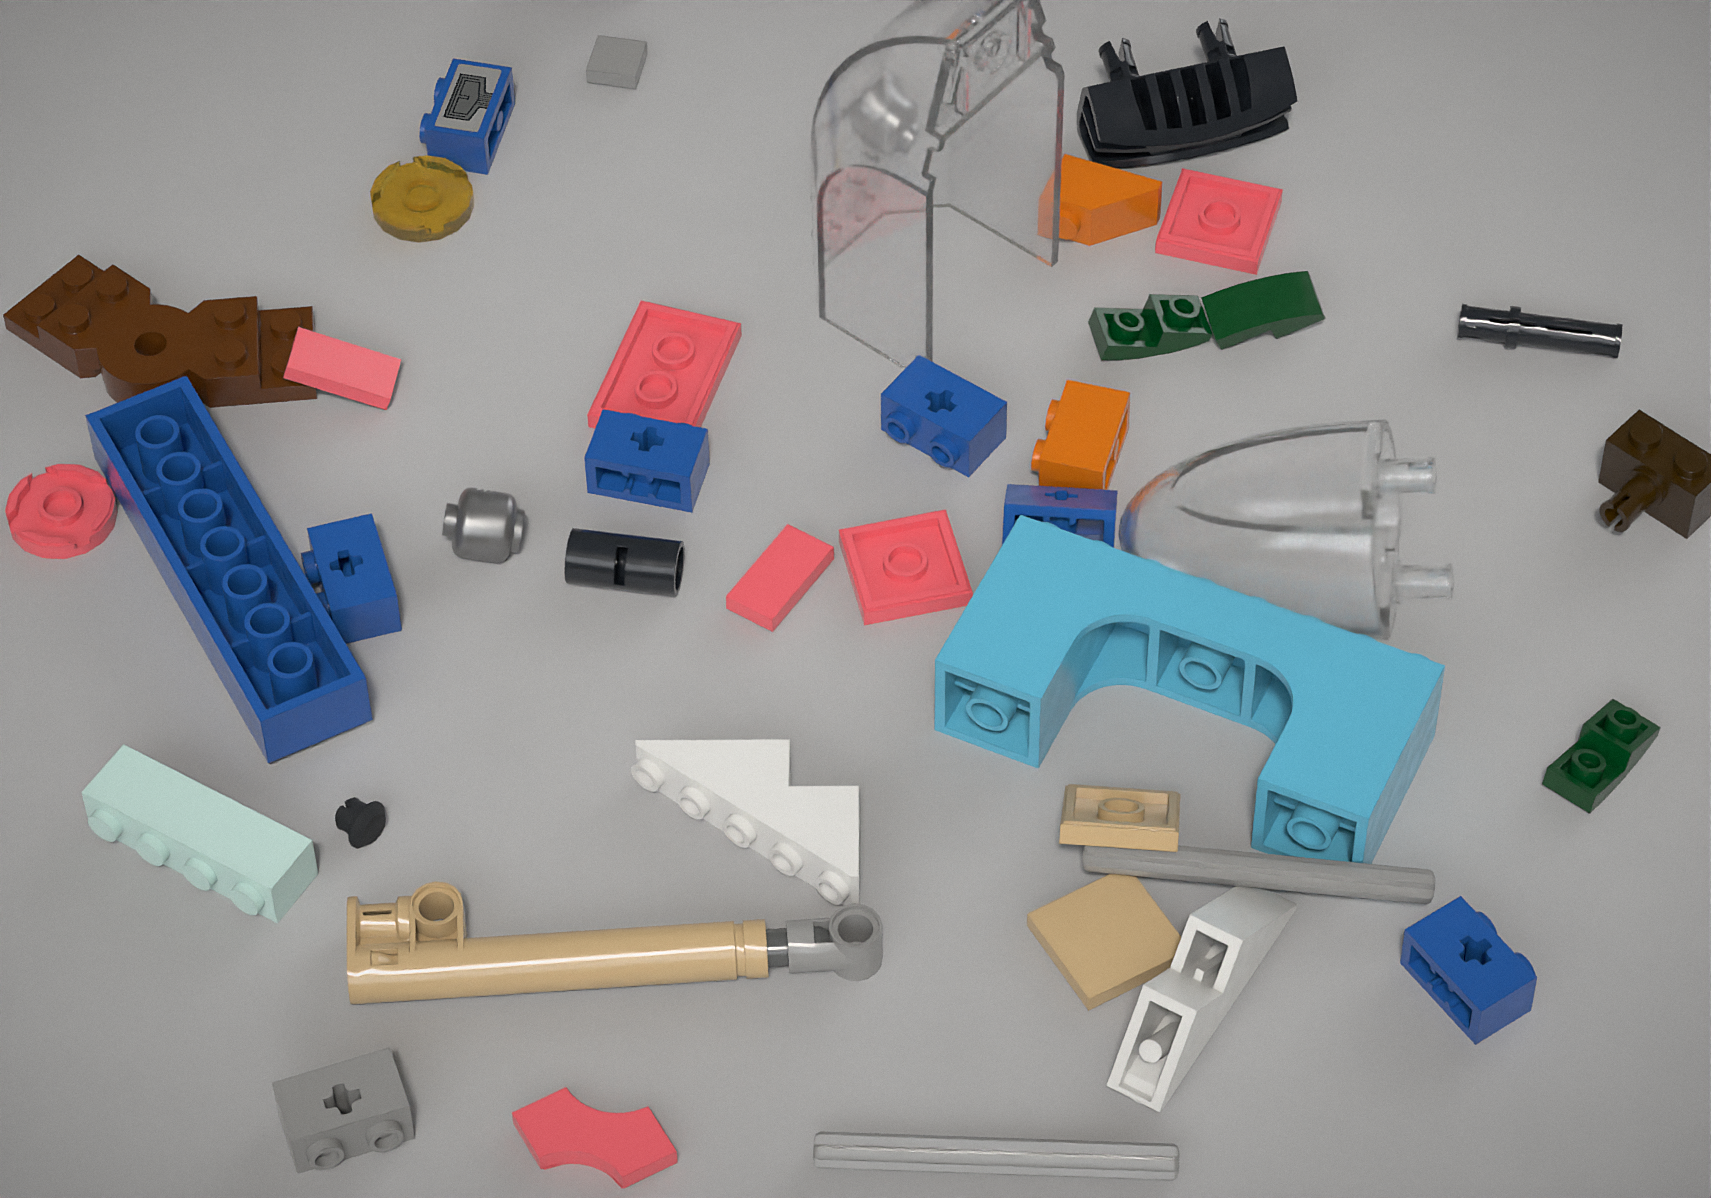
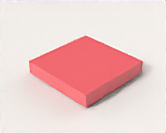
M1182 168L1156 239L1155 253L1257 275L1282 203L1283 189Z
M946 509L839 529V544L864 626L967 606L972 598L973 592Z

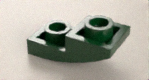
M1308 271L1263 277L1201 297L1215 340L1221 350L1269 330L1278 339L1326 319Z
M1149 294L1143 309L1094 307L1088 321L1101 360L1141 359L1174 353L1208 342L1212 336V331L1200 299L1196 295Z
M1612 699L1583 724L1578 741L1547 767L1542 784L1590 814L1610 795L1638 763L1657 738L1661 727L1641 716L1634 709Z

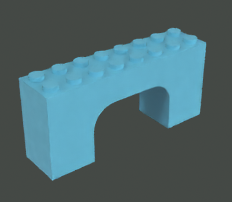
M1020 515L935 659L934 730L1039 769L1069 713L1080 699L1090 692L1107 686L1129 685L1140 687L1251 727L1263 733L1275 743V747L1257 781L1251 848L1266 854L1372 864L1434 739L1445 665L1431 661L1421 654L1409 653L1383 644L1370 636L1355 634L1324 623L1314 616L1302 615L1276 606L1263 598L1248 596L1217 585L1207 578L1195 577L1169 568L1156 560L1144 559L1111 547L1105 542L1091 540L1062 530L1052 523L1040 522Z

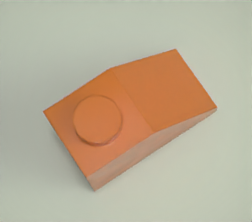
M1064 154L1042 195L1041 232L1091 246L1155 226L1161 215L1162 181Z

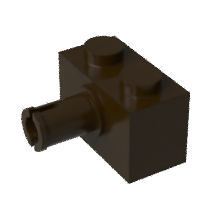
M1640 409L1606 439L1598 483L1615 493L1611 498L1604 501L1599 508L1600 516L1607 526L1610 527L1621 516L1622 519L1615 525L1614 530L1624 532L1645 512L1685 539H1688L1711 517L1710 453Z

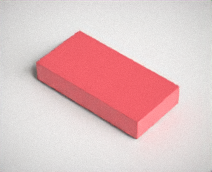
M298 327L283 378L387 410L401 359Z
M787 524L726 595V609L773 632L834 560V547Z

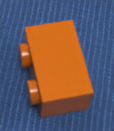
M1072 380L1066 381L1060 400L1052 399L1049 404L1045 423V430L1049 431L1046 440L1037 439L1034 447L1031 470L1039 472V486L1109 489L1129 430L1130 392Z

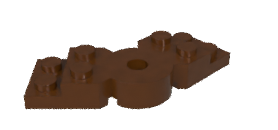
M77 255L3 314L8 331L80 379L97 377L101 373L107 393L117 403L184 376L188 377L202 403L209 408L317 399V388L283 378L298 327L315 332L313 306L259 310L257 296L203 300L187 313L177 307L153 304L151 289L114 264L104 271L84 257Z

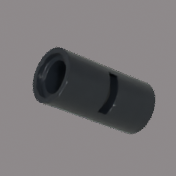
M572 528L565 554V581L571 584L677 596L681 587L684 570V542Z

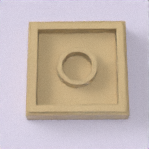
M1077 784L1065 785L1059 844L1177 852L1181 794L1176 791Z
M1108 874L1027 914L1028 928L1088 1011L1152 980L1169 969L1181 940L1180 934L1136 876Z

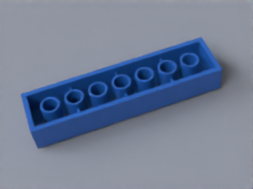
M184 376L85 415L96 462L266 761L271 763L373 720L367 680L188 377Z

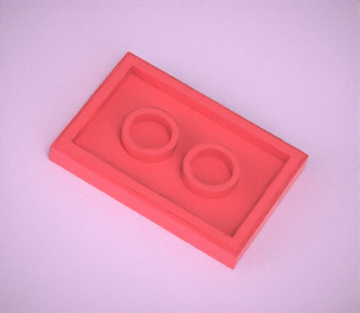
M641 300L587 414L588 427L596 428L603 409L701 427L742 336L741 323Z

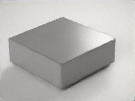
M598 35L586 68L587 83L636 89L647 57V42Z

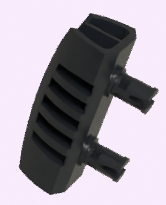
M1219 18L1215 34L1208 21L1202 23L1196 29V35L1200 40L1207 62L1139 76L1128 39L1122 38L1118 53L1119 57L1110 41L1100 46L1098 52L1103 61L1109 82L1082 88L1077 109V133L1089 161L1113 168L1164 163L1231 149L1288 130L1289 125L1284 114L1292 110L1291 105L1298 100L1285 46L1237 56L1228 30V23L1225 19Z

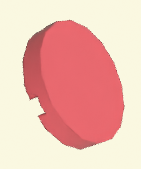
M56 464L45 467L46 473L39 474L34 478L31 473L21 479L8 496L5 513L12 538L24 551L41 558L67 559L86 554L103 543L114 529L118 513L116 500L112 489L107 485L106 479L98 471L78 464Z

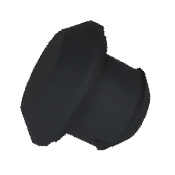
M357 797L347 799L345 806H340L336 811V826L339 830L348 834V841L352 847L358 849L367 846L378 839L385 827V808L378 801L366 804Z

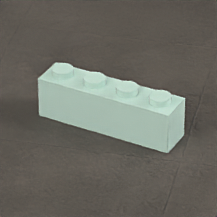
M124 744L81 792L88 824L100 838L109 842L117 840L136 850L148 863L155 866L163 864L183 874L193 886L204 891L214 890L231 899L240 910L249 915H256L258 913L278 924L318 875L313 841Z

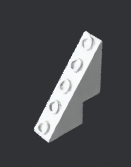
M790 739L635 740L637 762L631 767V773L643 788L651 792L658 791L678 803L680 808L690 817L697 820L704 819L722 830L737 846L753 849L769 859L773 866L787 876L795 875L810 884L828 902L844 906L860 904L859 786H791Z
M1235 886L1191 913L1171 967L1145 983L1142 987L1106 1086L1130 1097L1137 1103L1144 1104L1157 1112H1161L1295 912L1298 904L1264 888Z

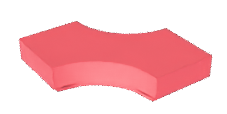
M565 1087L512 1112L513 1124L540 1169L546 1170L564 1164L586 1165L608 1174L621 1189H624L678 1163L677 1151L648 1106L625 1113L604 1112L581 1103Z

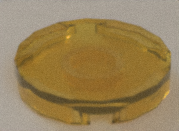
M434 156L413 157V163H406L400 166V161L389 165L375 178L370 191L373 217L381 229L399 240L421 243L440 240L457 232L470 219L475 206L472 184L469 182L468 175L463 168L446 158Z

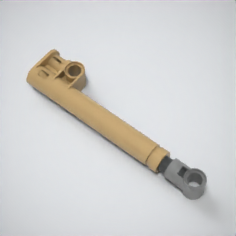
M435 881L426 883L416 889L412 896H398L395 903L360 905L357 896L347 897V982L350 1004L737 980L738 976H746V979L768 978V967L788 966L789 973L833 970L839 977L846 980L862 981L869 979L878 972L883 958L882 922L880 916L874 909L863 904L842 906L834 912L831 918L787 920L786 928L766 929L765 919L743 920V923L734 924V921L467 938L461 893L454 886L446 882ZM858 941V942H862V943L853 944V943H849V942Z

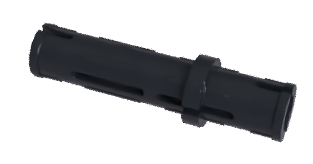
M1462 304L1457 338L1465 337L1504 342L1505 348L1516 349V345L1520 344L1618 358L1623 325L1619 323L1616 325L1522 313L1521 307L1510 306L1509 311Z

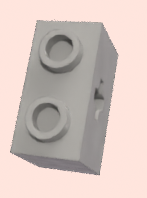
M390 1047L272 1082L278 1115L297 1174L313 1169H329L338 1165L342 1160L372 1151H389L402 1142L415 1139L410 1105Z

